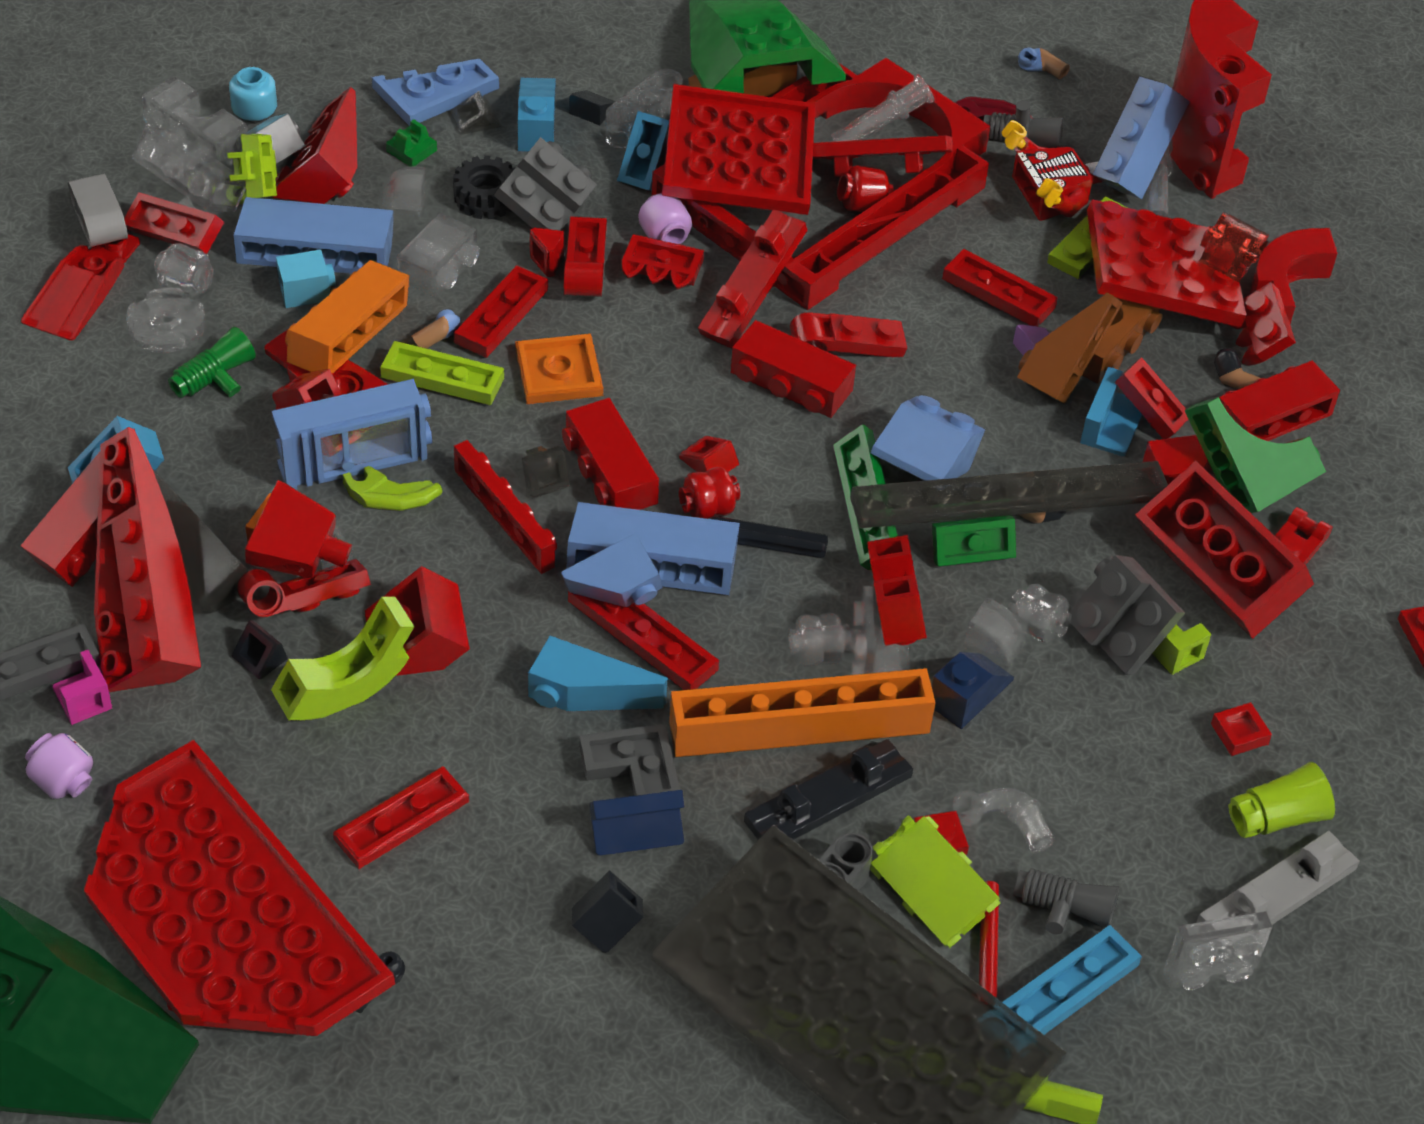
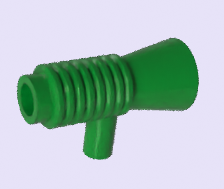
M231 327L210 349H205L175 369L173 376L168 379V383L179 398H183L186 395L192 397L212 382H215L228 397H232L240 391L241 386L226 371L256 358L254 347L239 328Z

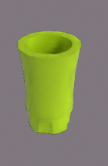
M1308 762L1289 774L1250 788L1246 793L1231 798L1230 804H1228L1231 821L1242 838L1253 837L1260 833L1267 835L1281 829L1306 823L1332 820L1335 815V801L1332 789L1324 772L1314 762Z

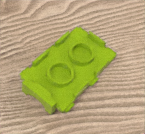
M908 815L902 820L901 826L892 836L882 842H877L873 846V850L878 857L871 862L870 870L878 879L883 877L902 898L904 901L902 906L911 916L915 913L945 947L951 948L962 938L960 936L961 933L965 935L985 917L984 913L986 911L990 913L1001 904L1000 898L970 866L972 861L964 852L958 853L937 831L939 826L930 816H923L915 823Z

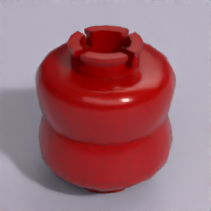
M713 467L705 472L689 473L684 479L683 487H680L678 492L680 504L683 505V511L685 513L690 512L692 517L711 519L713 516L730 515L735 509L736 501H739L741 496L739 483H736V477L734 475L730 476L722 467Z

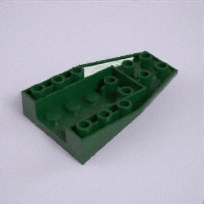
M0 896V1111L151 1124L198 1048V1040L97 951Z

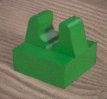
M415 119L410 121V126L402 130L400 128L397 130L396 135L386 142V152L412 168L437 151V141L429 137L426 126Z

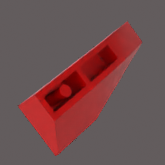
M130 427L125 428L100 444L94 616L101 670L109 692L176 682L201 668L190 589L179 543L154 471L135 429Z

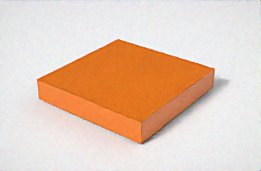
M591 333L515 341V350L526 404L603 396L604 388Z

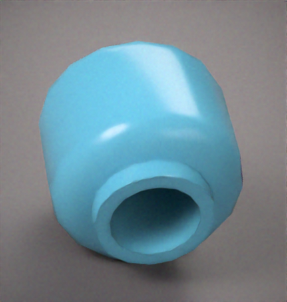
M247 67L240 70L230 80L231 108L236 116L243 120L260 121L268 118L275 112L277 108L275 80L269 73L260 68Z

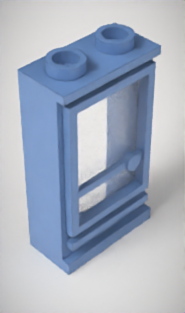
M414 379L271 411L279 438L276 439V446L280 456L277 463L284 483L296 490L297 485L306 483L307 486H312L313 481H318L320 484L342 479L343 474L348 472L352 476L363 474L364 467L367 466L380 470L418 461V457L422 461L427 460V444H432L430 426L427 420H425L426 417H431L429 400L426 393L419 394Z

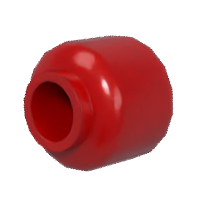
M855 165L848 172L842 173L838 182L837 197L842 201L846 210L861 214L892 193L894 188L892 184H889L885 171Z

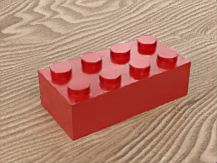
M1197 461L1192 463L1135 514L1145 533L1252 639L1314 585L1307 566Z

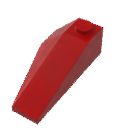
M349 87L324 108L308 131L310 135L304 141L305 146L292 154L296 157L291 164L292 168L290 169L286 165L275 178L277 196L273 198L325 204L334 196L337 198L343 197L353 187L354 183L351 180L358 165L356 91L352 87Z

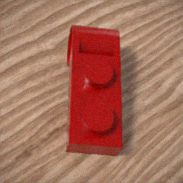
M570 216L567 260L565 261L564 295L602 297L607 218Z
M807 312L797 315L790 322L791 336L827 352L836 351L883 357H904L907 350L901 321Z
M357 559L347 561L343 568L335 565L316 571L312 578L298 577L280 584L267 571L253 569L246 572L240 578L238 594L252 613L260 617H269L288 610H297L299 612L313 610L320 606L321 601L333 597H352L360 592V588L369 586L371 583L367 569ZM270 586L266 597L261 600H252L253 593L258 587Z

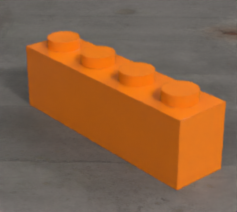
M369 260L358 271H354L338 288H334L323 301L313 306L302 319L289 327L285 337V343L288 345L287 362L310 372L330 369L333 374L407 306L410 275Z

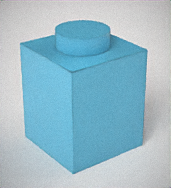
M321 249L276 257L278 280L285 308L320 303L330 294V287L336 286L332 263L325 264Z

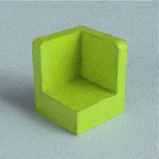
M1202 623L1184 632L1176 624L1152 654L1173 675L1205 657L1211 633Z

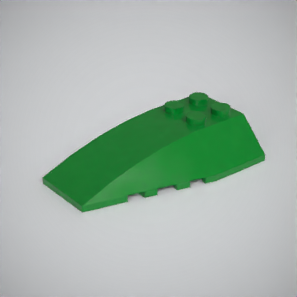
M689 0L691 68L703 88L744 93L745 68L796 61L812 85L846 80L845 72L826 43L779 0Z

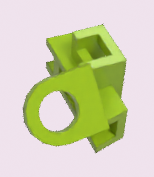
M241 134L242 152L227 153L228 159L233 158L234 175H229L230 181L224 188L223 194L225 199L231 204L240 205L244 203L245 197L265 199L277 196L275 180L277 168L275 150L272 149L271 135ZM246 184L245 193L238 196L232 195L233 190L238 185Z

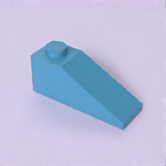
M521 78L518 99V151H530L540 137L546 142H554L556 78Z
M549 636L528 672V697L533 698L544 707H557L565 711L663 708L666 704L668 678Z

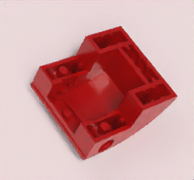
M1194 0L1172 89L1190 102L1167 148L1179 169L1193 182L1198 190L1203 191L1211 199L1243 183L1249 157L1238 148H1233L1243 112L1265 102L1272 76L1270 72L1246 53L1252 50L1259 21L1233 0Z

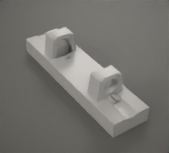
M1327 831L1200 913L1197 923L1228 954L1355 871L1360 861L1330 831ZM1302 864L1314 876V878H1312L1300 865Z

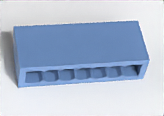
M245 197L234 232L236 263L277 267L276 257L321 249L325 264L332 263L334 272L352 274L369 260L388 266L393 238V210Z
M578 502L568 539L567 568L636 533L660 575L662 587L729 595L740 523Z

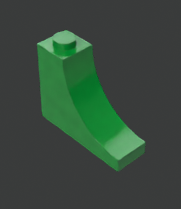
M1219 397L1197 403L1184 410L1217 481L1251 514L1261 511L1326 472L1320 459L1319 451L1314 446L1310 436L1286 443H1274L1260 439L1236 423L1223 406Z

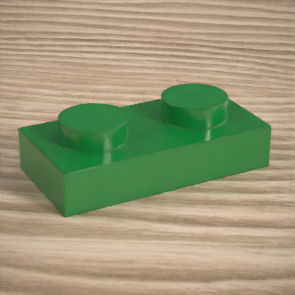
M1012 515L932 523L933 559L937 566L1016 558L1015 518Z

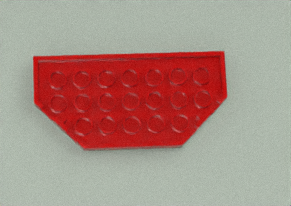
M195 740L190 741L117 784L112 799L114 806L109 822L104 824L96 850L97 860L92 875H88L84 892L87 901L184 1025L318 1036L395 985L394 974Z

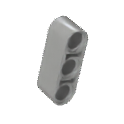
M105 173L68 181L72 204L76 207V215L90 247L128 239L121 207Z

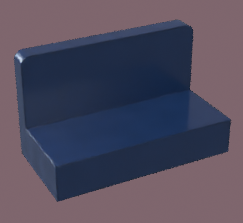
M682 790L599 800L589 803L595 852L597 855L667 847L684 843L680 808L685 807Z

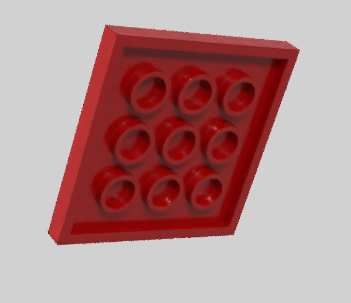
M673 84L662 196L767 210L774 209L781 212L808 215L811 203L816 103Z
M1091 200L1087 209L1098 294L1105 295L1109 293L1119 299L1241 328L1246 318V311L1229 232H1225L1216 226L1204 227L1192 224L1183 218L1172 219L1159 216L1146 209L1135 210L1122 207L1113 201Z

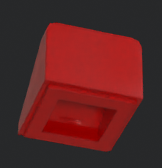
M704 436L679 455V458L696 472H705L713 467H722L729 472L739 465L732 441L711 436Z

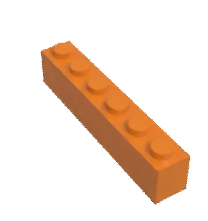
M927 668L671 691L669 725L675 757L929 734L936 702Z

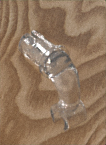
M995 788L981 794L965 790L959 792L953 799V811L962 808L969 809L960 814L962 826L974 827L979 824L983 814L1000 811L1008 814L1010 822L1017 824L1032 853L1042 852L1054 843V835L1040 813L1041 804L1039 800L1031 798L1024 792L1014 788Z

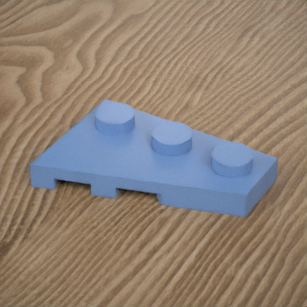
M481 59L439 65L436 72L418 75L416 70L404 71L402 78L386 80L384 75L372 77V88L410 126V121L413 119L423 122L499 89V77Z

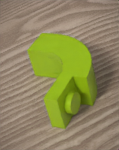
M381 597L358 636L339 651L314 659H288L271 691L289 721L327 717L363 702L386 686L400 672L409 660L403 645L412 632L414 625L396 597Z

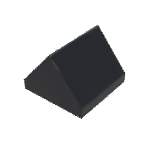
M253 620L248 621L231 655L260 680L288 660L282 643Z

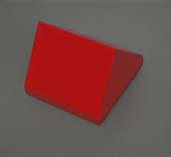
M532 228L530 229V258L546 277H552L555 275L564 257V231Z

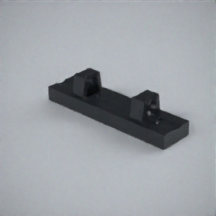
M886 739L871 748L865 746L854 752L852 758L798 786L793 784L781 790L779 796L746 812L744 822L766 851L770 853L912 777L913 768L900 755L891 741ZM859 771L865 778V783L854 772Z

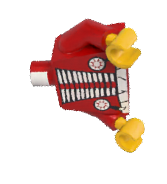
M1011 120L1001 131L1002 136L1005 137L1006 147L1016 151L1012 178L1039 221L1059 214L1071 218L1088 204L1092 184L1102 182L1092 175L1098 161L1083 164L1075 150L1071 147L1047 148L1037 146L1029 138L1025 137L1027 131L1020 123Z

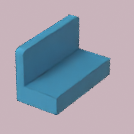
M1108 367L1086 416L1080 443L1119 456H1125L1142 414L1124 394L1118 393L1119 387L1115 381L1122 375L1123 371Z

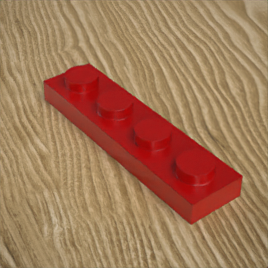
M468 440L454 445V468L457 475L540 574L555 568L557 542L552 532L540 526L535 520L529 505L518 500L513 494L507 479L499 477L495 473L487 456L482 451L478 452Z
M568 591L569 603L683 690L697 689L719 670V659L647 605H636L633 603L628 607H622Z

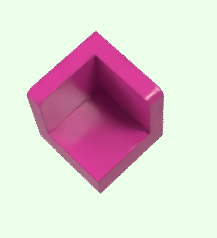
M88 649L80 652L84 672L53 684V691L71 725L113 709L108 685Z

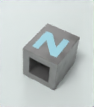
M288 113L270 117L244 133L271 135L276 164L305 146L300 137L301 132L298 125L290 118Z

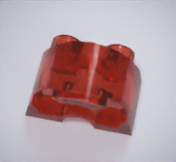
M1223 212L1215 227L1210 226L1200 243V246L1204 247L1205 250L1199 262L1239 282L1248 272L1251 264L1258 261L1269 242L1267 241L1269 234Z

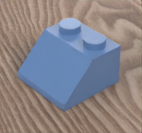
M916 396L900 405L873 445L870 453L940 488L969 471L985 429L975 425V420L966 414L959 412L951 413L940 408V403L931 397Z

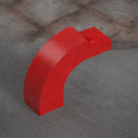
M1308 228L1288 232L1270 242L1259 257L1250 294L1272 282L1279 289L1290 324L1296 306L1289 283L1300 279L1330 278L1338 253L1330 228Z

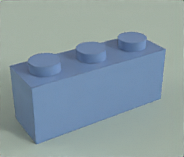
M1139 77L1092 175L1114 190L1142 199L1190 101L1167 84Z

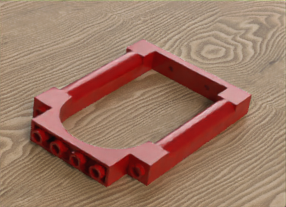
M884 58L859 75H856L840 64L846 74V80L812 85L805 75L772 96L774 98L816 103L815 119L820 116L827 119L840 112L856 108L896 110L926 123L939 136L947 135L952 137L953 152H946L935 164L797 257H790L773 286L807 310L839 289V281L951 204L957 208L985 188L989 162L981 158L980 155L986 152L990 125L888 58ZM665 164L652 171V196L662 193ZM679 198L691 216L692 227L741 261L753 242L756 231L717 203ZM767 248L763 249L764 251L774 255V252L772 250H769Z

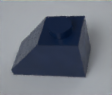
M959 652L933 677L932 690L936 702L934 710L962 729L1014 680V676L980 653Z

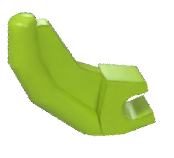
M371 466L364 467L365 480L363 481L354 480L350 472L343 474V484L349 495L365 508L403 511L425 506L442 494V487L439 483L433 484L431 481L426 480L399 484L388 480L386 475Z

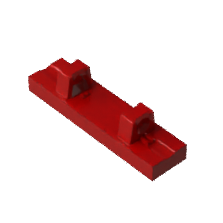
M947 135L817 142L813 144V159H834L835 176L839 178L842 173L848 172L853 167V158L905 154L906 173L918 174L923 172V154L953 152L952 137Z
M773 209L764 225H761L755 233L753 242L727 283L723 284L718 291L716 300L698 327L701 335L732 349L808 231L804 221L789 217ZM767 248L769 250H772L774 252V255L764 251L763 249Z

